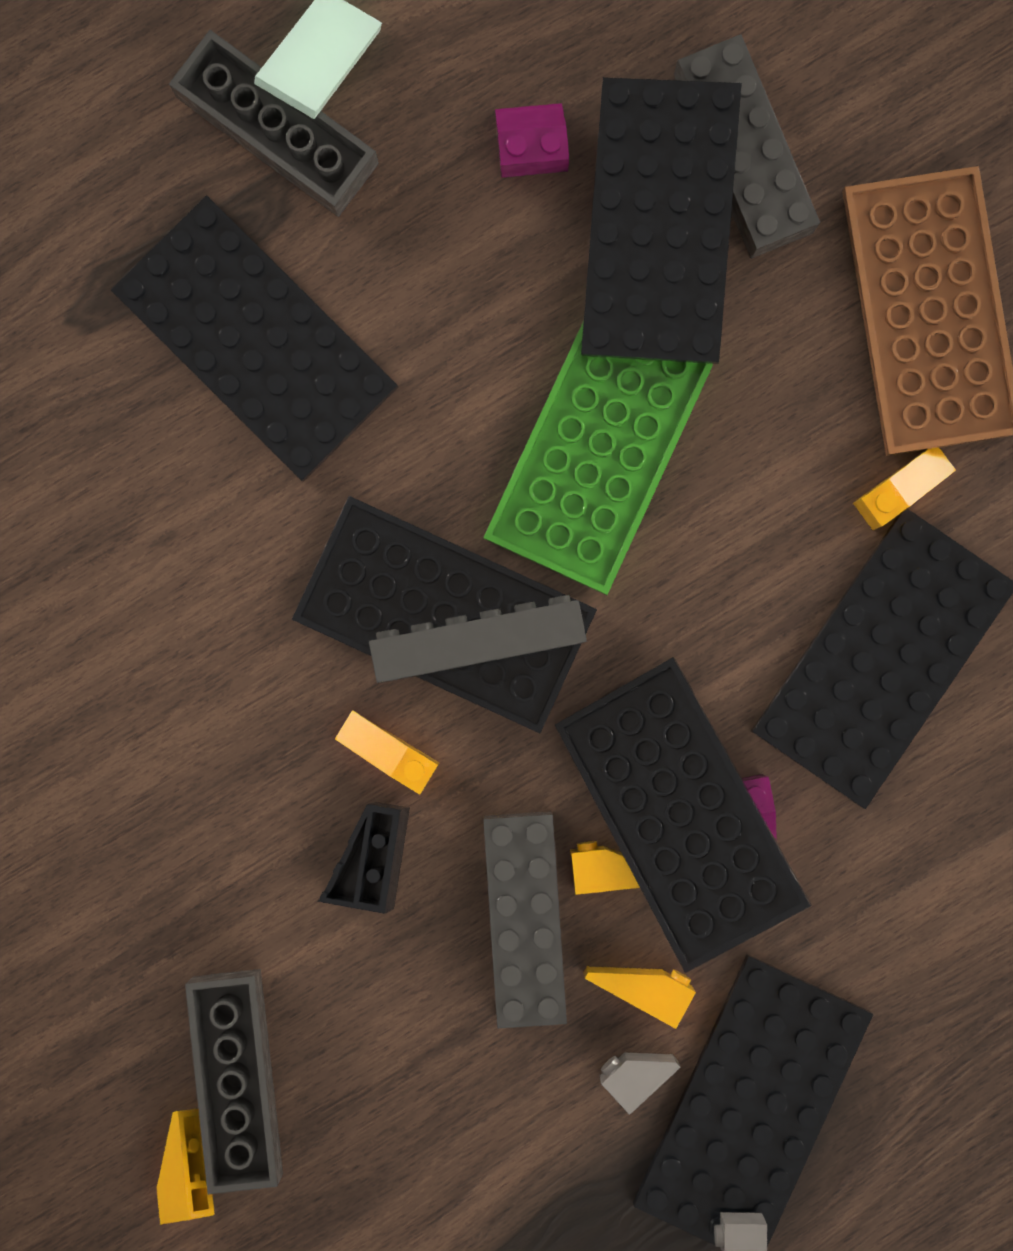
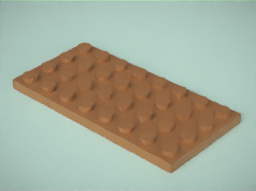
M979 166L844 187L842 193L886 456L1013 436V367Z

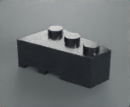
M381 802L366 805L348 841V846L340 861L336 864L333 875L318 902L383 914L394 909L410 807Z

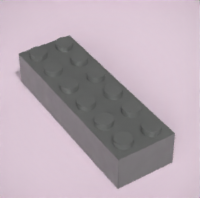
M209 30L169 83L176 98L339 217L378 166L379 162L376 151L322 111L313 119L255 85V76L262 67L212 30Z
M737 35L679 59L674 72L676 80L742 83L731 213L750 258H755L813 234L820 224L819 218L742 35Z
M570 595L550 598L548 600L549 606L536 608L535 602L515 605L514 613L502 615L501 609H493L480 612L481 619L467 621V616L464 615L445 619L446 626L434 628L431 622L410 626L412 633L402 635L399 634L397 629L377 632V639L369 641L376 682L383 683L585 643L587 639L579 600L571 601Z
M552 811L484 816L497 1029L567 1024Z
M261 969L193 976L185 984L207 1193L209 1195L278 1187L283 1175Z

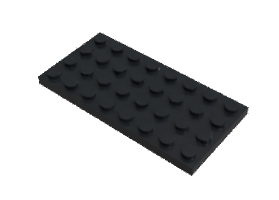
M603 77L582 356L719 364L742 83Z
M207 195L111 289L302 482L398 388V385Z
M349 496L292 620L371 656L369 641L377 639V632L397 629L399 634L402 635L412 633L410 626L431 622L433 627L437 628L446 626L445 619L464 615L467 616V621L481 619L480 612L493 609H501L502 615L514 613L515 605L535 602L536 608L549 606L548 600L550 598L565 596V594ZM579 601L586 634L597 609ZM581 644L423 674L416 677L537 733H541Z
M909 509L904 510L895 519L751 732L858 806L866 809L1013 594V580Z
M674 657L555 724L685 973L812 906Z
M747 954L636 1194L633 1206L714 1245V1226L720 1225V1212L762 1213L767 1223L768 1247L874 1014Z

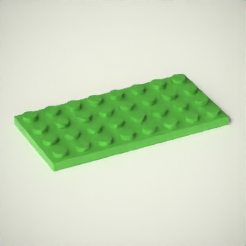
M583 321L483 539L607 596L713 364L582 356Z

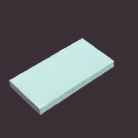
M314 0L257 73L254 84L315 119L380 32L382 23L344 0Z

